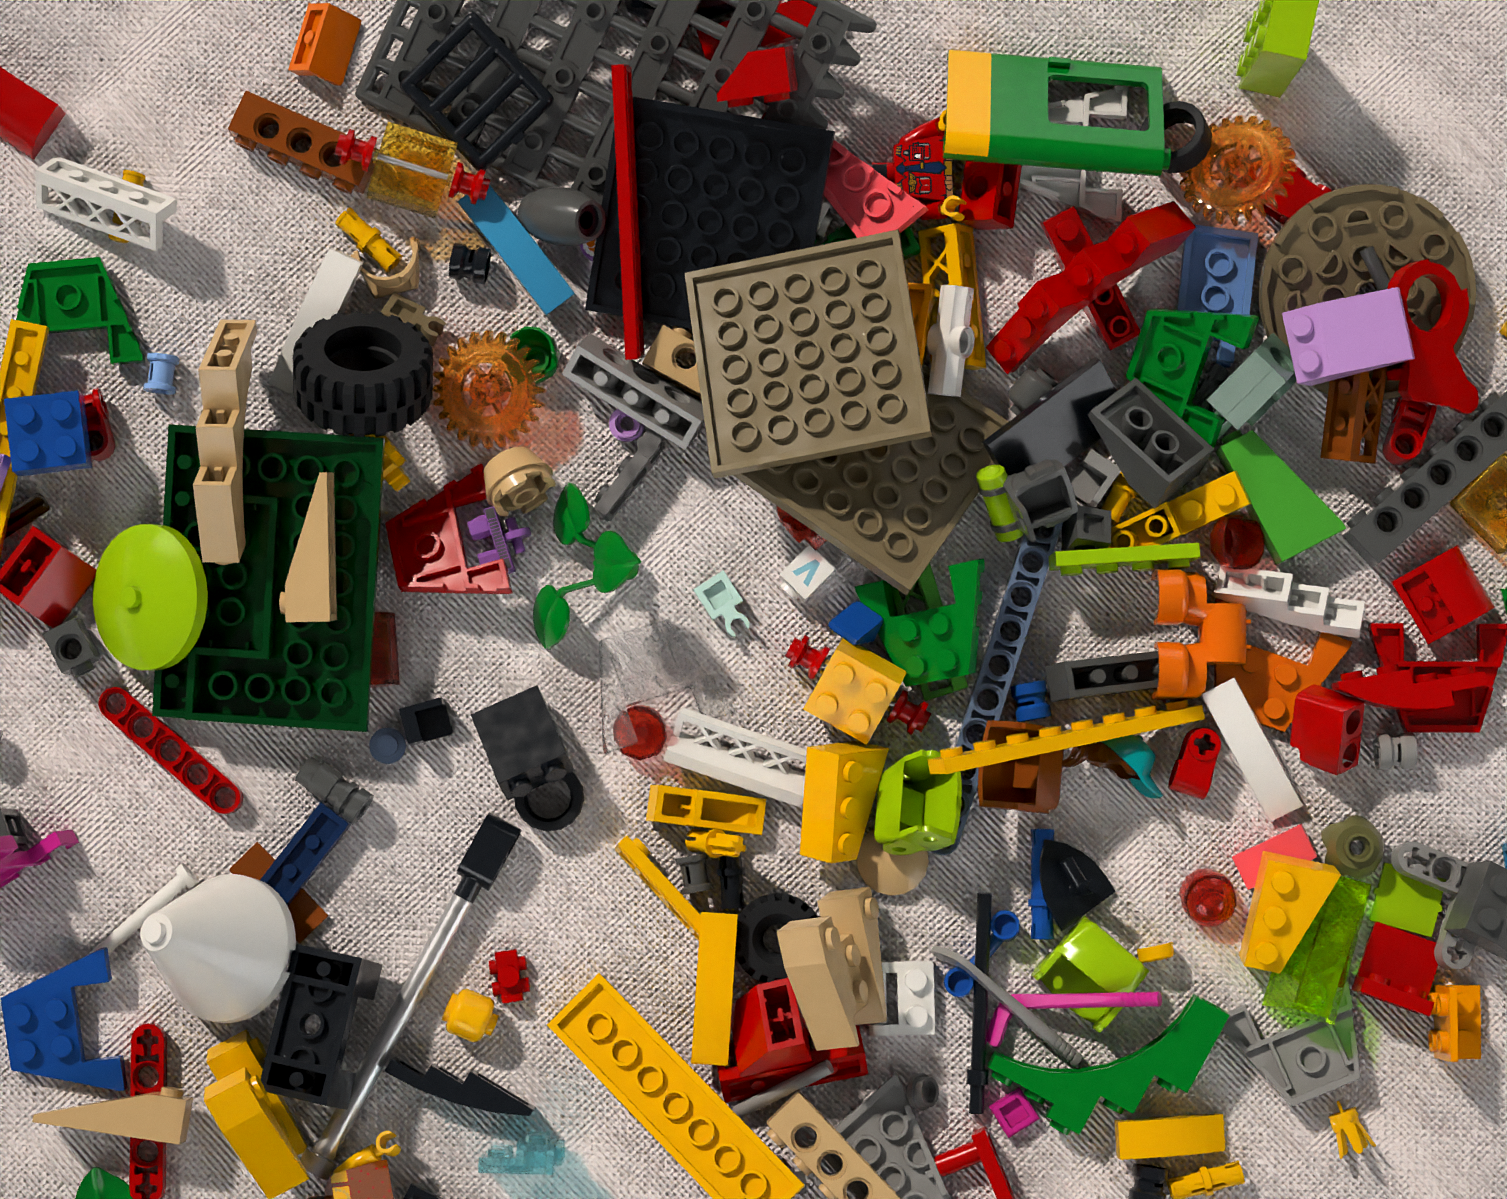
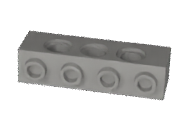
M591 333L577 345L562 373L566 378L684 450L696 438L704 424L703 407L700 400L635 360H625V354Z

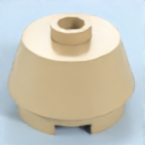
M513 447L497 454L484 468L488 504L494 506L496 512L503 517H507L508 511L521 509L523 514L536 509L547 501L546 491L550 487H555V481L552 478V468L527 447Z

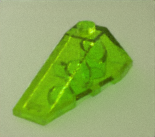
M1340 876L1281 973L1271 972L1262 1003L1263 1007L1330 1025L1335 1024L1370 895L1371 884Z

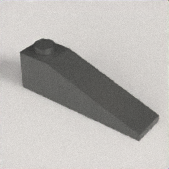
M1158 651L1064 661L1045 666L1050 702L1157 689L1159 677Z

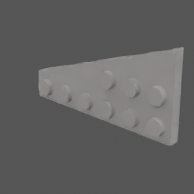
M895 1072L834 1128L892 1187L901 1199H950L898 1075ZM827 1154L823 1157L836 1172L841 1168L842 1159L838 1155ZM854 1181L849 1184V1187L859 1199H863L866 1196L868 1187L864 1182Z

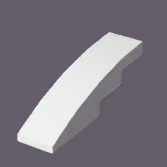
M329 248L295 318L268 384L294 396L293 348L296 341L309 326L313 328L315 322L323 318L328 320L334 314H344L364 262Z
M1220 565L1214 597L1228 603L1244 604L1247 611L1283 623L1360 639L1365 613V601L1329 597V588L1293 583V574Z
M1234 677L1201 694L1270 822L1304 806L1236 678Z

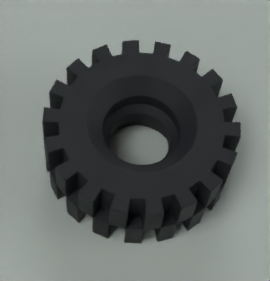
M783 893L767 894L751 901L740 912L737 922L735 957L742 969L752 978L763 983L788 978L781 953H772L765 947L763 942L764 933L772 925L780 924L784 926L790 921L818 918L815 911L803 900Z

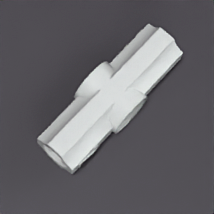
M941 285L937 322L931 326L927 336L928 351L932 355L928 387L929 394L961 397L965 358L971 355L975 340L974 332L969 327L974 288Z

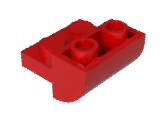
M1459 544L1392 581L1428 645L1495 608Z

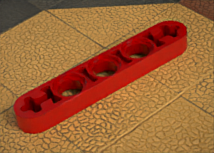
M147 1023L140 1025L132 1034L130 1096L161 1092L162 1087H167V1034L163 1027L158 1024ZM150 1029L152 1036H158V1043L151 1046V1056L158 1054L159 1061L146 1060L139 1062V1055H147V1044L141 1043L140 1037L147 1035V1031ZM145 1066H151L158 1072L159 1079L153 1087H145L140 1082L139 1074ZM130 1137V1196L132 1199H161L166 1189V1143L152 1141L158 1148L157 1157L153 1161H144L139 1156L138 1149L140 1144L146 1140ZM158 1166V1172L153 1171L150 1173V1184L156 1185L157 1191L151 1193L150 1198H146L145 1192L139 1191L138 1188L139 1185L146 1181V1171L138 1173V1167L151 1168Z

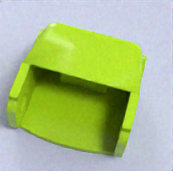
M919 750L904 756L882 773L877 788L874 837L879 844L883 845L882 849L884 852L893 855H910L921 851L939 850L955 843L962 802L961 771L950 774H930L927 759L941 757L940 752L935 750Z
M1084 915L1064 938L1051 949L1035 968L1031 976L1037 981L1040 979L1052 994L1129 993L1136 990L1147 976L1149 970L1107 932ZM1123 1007L1069 1009L1087 1021L1094 1023L1092 1028L1100 1033Z

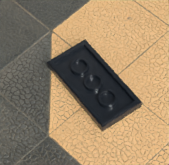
M1095 357L985 439L982 443L993 463L1003 466L1008 476L1023 472L1026 467L1047 459H1057L1063 466H1066L1100 440L1101 437L1088 414L1093 408L1117 392L1101 360Z

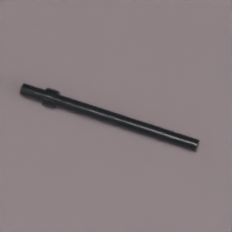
M977 893L975 966L989 977L992 893ZM975 979L971 1067L967 1068L966 1083L970 1085L969 1113L984 1114L985 1085H988L989 1069L985 1068L988 991Z

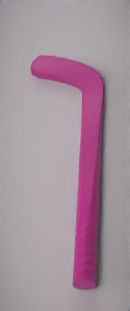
M1161 992L1011 994L1028 1010L1155 1007L1162 1004ZM999 1003L992 1016L986 1038L990 1045L998 1048L1003 1042L1008 1023L1013 1016L1001 1003Z

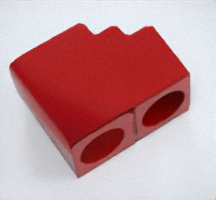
M1316 684L1300 691L1295 698L1290 745L1299 749L1301 761L1334 775L1342 774L1357 766L1365 701Z

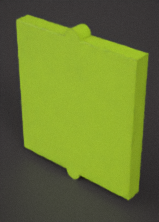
M1384 862L1378 886L1373 889L1375 898L1369 921L1380 922L1391 927L1432 937L1438 912L1443 910V907L1440 905L1443 891L1398 873L1392 864ZM1437 877V879L1441 882H1446L1447 880L1444 878Z

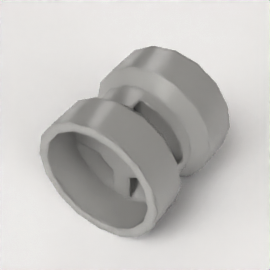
M1388 733L1375 734L1373 756L1376 769L1386 770L1396 765H1399L1402 769L1415 768L1417 764V743L1414 733H1400L1398 737H1391Z

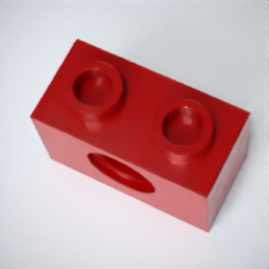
M966 161L961 199L966 201V204H959L958 207L959 213L965 217L959 222L977 230L1013 229L1022 165Z

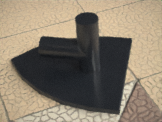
M1047 839L1043 841L1040 856L1041 888L1052 917L1060 930L1063 931L1116 891L1096 862L1082 851L1066 843Z

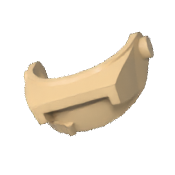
M410 237L412 257L406 268L398 274L389 277H377L367 272L362 265L360 271L374 299L392 295L394 292L402 293L418 289L420 279L419 250H421L419 238ZM353 251L354 254H351V257L362 262L359 251Z

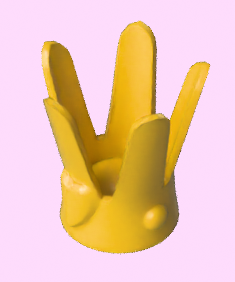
M1337 1101L1339 1112L1328 1117L1333 1132L1336 1134L1340 1159L1348 1153L1346 1135L1354 1151L1358 1154L1363 1152V1148L1368 1147L1367 1140L1373 1147H1376V1144L1360 1123L1356 1107L1343 1110L1340 1101Z

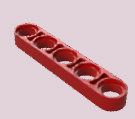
M119 687L108 688L101 694L98 703L101 713L210 808L222 814H231L240 809L243 803V793L240 787L157 716H152V711L135 696ZM116 693L122 694L126 700V707L119 714H113L107 708V700ZM148 717L153 722V731L148 737L141 738L135 733L134 724L139 718ZM170 740L178 742L181 748L179 757L174 761L165 760L161 753L164 743ZM195 764H203L208 770V778L203 784L195 785L189 779V770ZM224 787L231 788L236 796L234 804L229 808H222L216 802L217 792Z

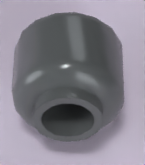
M1040 367L1036 371L1026 369L1008 391L1009 399L1014 403L1010 410L1016 415L1020 414L1057 386L1059 382Z

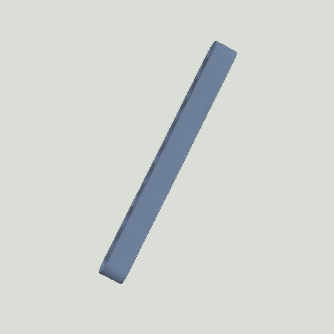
M1063 522L1051 527L1052 533L1048 538H1040L1036 534V541L1030 542L1025 534L1021 538L954 747L962 746L963 752L974 750L973 744L966 737L968 727L978 725L985 731L988 721H999L1048 571V556L1054 552ZM1032 554L1038 557L1041 563L1038 572L1032 573L1024 569L1022 558L1025 555ZM1020 588L1027 591L1030 597L1027 606L1018 607L1012 602L1011 593L1014 589ZM1003 623H1013L1018 628L1019 635L1017 640L1011 642L1002 638L1000 627ZM992 657H1001L1007 662L1008 668L1005 675L996 676L991 673L989 661ZM990 691L995 695L997 702L993 710H984L978 705L977 698L980 692ZM979 767L974 768L972 778L962 780L963 808L960 813L955 843L944 850L930 851L935 855L951 854L958 847L978 787Z

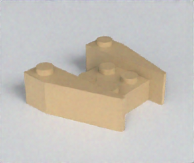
M870 887L829 892L817 901L821 917L790 921L776 931L784 968L816 1051L859 1046L856 1025L887 1021L877 920L879 906L876 898L872 897Z

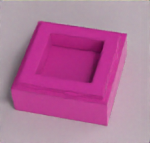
M1019 1086L988 1105L1008 1138L1040 1119Z

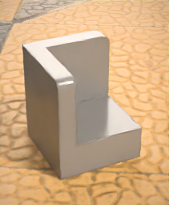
M1091 449L1070 479L1075 497L1091 508H1095L1119 474V467Z

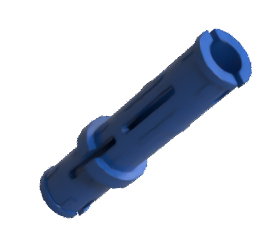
M1031 829L1032 890L1031 899H1028V906H1031V939L1054 940L1053 917L1044 900L1040 883V856L1043 841L1045 839L1054 841L1053 829Z

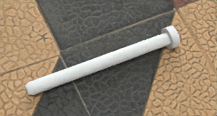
M181 863L175 869L177 875L87 955L104 947L108 948V955L139 929L150 915L160 910L186 886L193 888L199 883L196 875L185 864Z

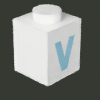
M809 544L779 574V578L783 581L779 587L793 601L800 598L805 603L835 573L836 568Z

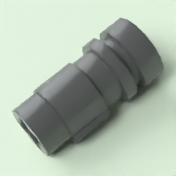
M313 757L305 762L295 779L311 794L324 803L330 804L333 807V812L338 815L343 813L342 818L352 825L360 820L374 798V795L364 788L359 790L357 783L347 782L343 774L325 762L323 764Z

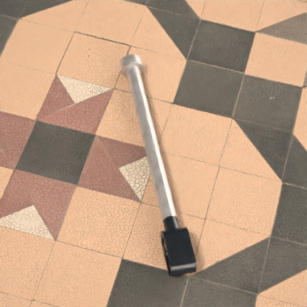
M490 812L484 819L457 869L456 874L462 876L460 883L356 1071L348 1109L336 1108L315 1148L306 1147L302 1154L300 1162L307 1172L328 1181L333 1170L338 1167L339 1163L334 1160L335 1155L481 888L489 891L522 831L520 828Z

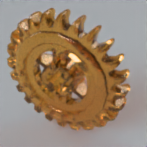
M1238 115L1234 123H1230L1226 117L1222 119V126L1220 127L1211 123L1209 125L1212 133L1211 148L1206 157L1196 167L1179 173L1183 178L1179 185L1183 191H1186L1184 194L1186 202L1192 203L1195 213H1199L1203 208V216L1207 221L1216 212V220L1219 225H1223L1225 217L1229 215L1232 224L1237 226L1240 214H1243L1247 222L1251 224L1253 210H1256L1265 218L1264 204L1267 203L1278 209V203L1274 195L1277 194L1287 198L1288 193L1282 184L1294 185V179L1288 173V171H1297L1295 162L1289 160L1296 157L1294 149L1289 148L1291 146L1290 138L1282 136L1283 132L1280 127L1271 128L1270 120H1263L1258 124L1257 116H1251L1247 122H1244L1243 116ZM1236 147L1235 150L1224 153L1226 150ZM1251 150H1256L1261 157L1250 159ZM1218 156H1220L1219 169L1212 171L1213 164ZM1260 167H1262V168H1261V172L1259 173V175H1258V177H1257L1256 171H1257ZM1213 180H1223L1222 188L1217 186Z
M486 330L483 333L482 340L478 332H472L469 338L470 344L466 338L459 337L457 340L459 350L454 346H448L447 353L450 359L439 358L438 362L443 367V371H435L433 373V376L440 380V384L433 386V392L440 394V397L433 401V405L443 406V410L438 415V418L440 420L450 419L447 431H454L458 428L457 438L459 441L465 440L469 435L472 447L478 446L480 440H482L483 446L486 449H491L493 447V439L499 447H505L507 445L506 437L512 442H518L520 438L517 435L516 429L523 433H529L531 429L525 421H539V417L533 413L532 408H542L545 406L543 402L535 399V395L547 392L546 388L535 385V382L544 378L545 374L532 372V369L540 361L538 359L526 361L531 348L524 347L517 351V346L520 342L519 338H513L506 344V332L498 333L496 338L493 339V331ZM482 363L493 364L487 374L478 365ZM473 369L476 376L471 381L470 387H464L467 375ZM505 373L507 374V376H508V378H509V381H510V383H511V388H510V384H509V382H508V379H507L506 377H504V374H505ZM488 383H492L491 390L494 391L492 396H489L491 390L487 387ZM464 391L470 392L473 400L470 406L465 398ZM511 392L509 402L507 406L503 409L502 403H504L508 399L509 394ZM490 405L493 406L497 413L494 416L482 415L486 407Z

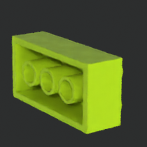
M1260 0L1257 11L1253 12L1251 21L1247 22L1243 36V42L1248 43V45L1245 47L1244 54L1240 55L1235 76L1241 77L1239 89L1279 98L1282 96L1307 59L1319 0Z

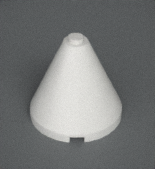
M238 874L220 875L202 882L150 915L144 921L140 931L142 944L180 1005L201 1019L223 1023H234L249 1019L263 1011L275 1000L290 975V972H285L290 950L296 949L294 922L283 898L265 882Z

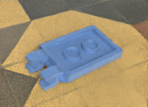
M1195 225L1197 228L1187 237L1183 244L1176 310L1250 315L1259 233ZM1214 337L1213 341H1219L1216 363L1225 368H1230L1231 363L1234 362L1236 346Z

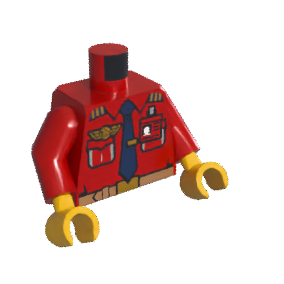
M946 110L941 113L939 118L923 123L902 136L898 144L893 145L891 163H872V168L928 208V211L920 217L921 220L950 217L955 221H962L965 217L959 212H954L956 206L959 204L965 205L966 201L953 195L952 160L943 159Z

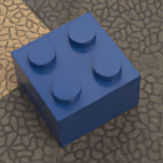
M78 390L4 399L13 473L18 476L93 468L85 398Z

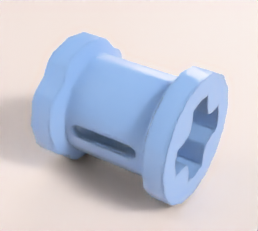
M148 353L147 360L150 362L148 382L144 383L143 390L155 394L174 395L176 393V387L173 386L175 365L179 364V358L170 354Z

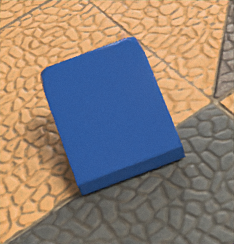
M856 601L833 618L828 626L852 645H859L875 640L884 619L862 602Z

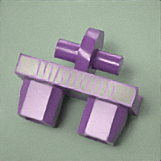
M494 506L483 509L484 515L467 522L474 542L492 537L496 548L477 554L480 565L503 558L507 565L508 574L516 572L507 543H512L515 554L525 552L522 539L531 535L530 528L519 529L516 518L511 517L505 520L508 532L504 534L499 515Z

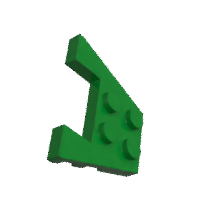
M101 257L28 263L17 306L19 310L16 320L47 326L50 328L48 334L107 328L110 363L112 365L145 362L143 351Z
M1147 310L1126 378L1130 381L1137 378L1214 448L1225 418L1192 403L1214 337L1241 349L1249 348L1259 317L1246 314L1183 310Z
M984 558L948 566L956 603L943 607L897 616L891 585L888 582L882 580L855 586V591L860 601L884 619L878 635L894 665L906 671L903 679L906 687L976 673L980 628L976 624L978 605L982 604L983 591L979 590L980 576L981 573H984L985 568Z

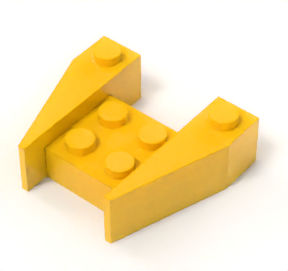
M246 1029L207 1050V1064L217 1082L205 1087L204 1102L223 1135L266 1197L273 1199L309 1180V1175L297 1156L303 1153L308 1145L283 1096L266 1092L260 1079L265 1063L264 1058L267 1053L258 1037L252 1039Z

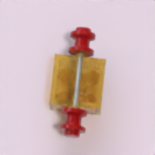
M391 122L387 123L380 149L376 148L375 152L374 149L378 137L371 136L367 142L356 139L355 130L349 129L347 135L340 134L334 153V155L341 156L339 164L345 165L351 159L360 162L362 171L368 172L371 160L373 159L372 163L375 164L367 192V198L436 219L445 185L449 186L450 182L452 183L448 194L450 198H454L459 192L468 195L470 204L476 205L477 199L485 200L490 184V179L484 178L486 170L480 169L474 175L465 172L463 163L458 162L455 174L452 176L453 172L450 171L458 144L456 142Z

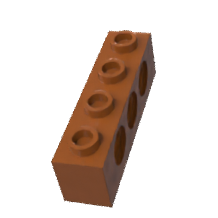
M245 91L228 127L229 132L235 138L234 143L251 152H254L255 148L261 149L268 153L267 158L283 166H286L288 162L301 167L299 171L312 179L319 180L320 176L333 181L332 186L347 194H352L353 190L361 194L364 193L379 161L372 159L368 172L362 171L360 162L351 159L345 165L341 164L337 167L328 166L327 160L330 155L335 153L340 134H347L248 91ZM268 125L279 126L278 134L270 139L262 137V132ZM309 139L312 141V145L308 151L298 153L294 150L299 140Z

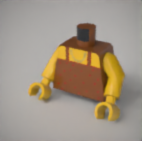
M391 1131L380 1133L376 1139V1145L371 1144L358 1151L333 1170L326 1183L324 1196L308 1197L307 1199H394L387 1159H381L383 1154L394 1157L400 1153L401 1146L397 1144L386 1149L387 1142L395 1138L396 1134Z

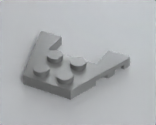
M1346 963L1314 977L1330 1012L1266 1039H1260L1246 1005L1228 1012L1230 1016L1222 1031L1291 1108L1360 1079L1356 1033L1354 1031L1352 1015V996L1350 995L1348 978L1349 969Z

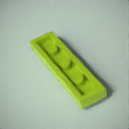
M1199 543L1055 551L1048 556L1049 571L1060 570L1061 576H1075L1083 574L1082 569L1096 568L1097 574L1116 573L1120 566H1132L1133 572L1154 570V564H1168V569L1189 568L1190 562L1201 556Z

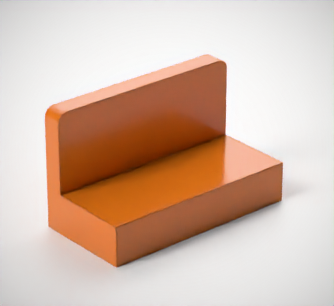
M309 3L288 70L299 76H317L335 86H341L361 26V19L330 3Z

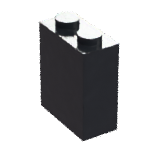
M538 685L471 714L498 785L507 801L515 797H523L533 789L548 782L559 781L566 774L575 771Z

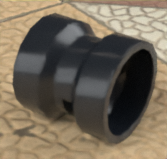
M455 243L450 257L449 278L461 280L463 277L471 278L474 283L485 285L490 268L491 249L479 247L477 250L469 249L466 244Z
M1133 1163L1132 1176L1135 1178L1134 1186L1129 1189L1128 1199H1166V1195L1163 1192V1184L1169 1180L1170 1169Z

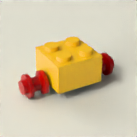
M804 635L802 641L797 638L793 640L785 655L786 658L790 659L788 667L793 669L797 665L803 666L808 669V678L811 680L815 678L820 668L819 673L822 674L803 710L866 745L886 710L890 711L891 708L893 709L886 720L888 723L891 724L897 719L907 724V733L910 735L913 734L915 729L920 732L923 731L932 714L926 710L929 703L923 701L916 705L908 700V692L904 689L895 702L896 697L894 696L906 675L905 670L860 645H852L844 638L840 641L830 661L826 660L825 662L824 660L830 648L825 646L821 650H817L811 647L810 637Z

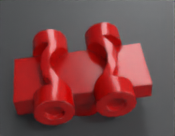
M517 949L495 952L496 960L489 961L490 974H498L499 981L492 982L493 996H501L502 1004L524 1000L523 993L530 992L529 978H521L520 971L527 970L526 956H518Z

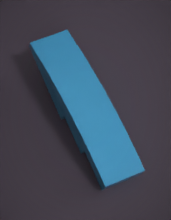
M490 184L485 200L477 199L476 205L470 204L468 195L457 201L545 316L575 294Z

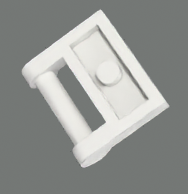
M933 960L883 961L882 971L886 1015V973H896L898 1024H887V1021L870 1024L869 1036L935 1035Z

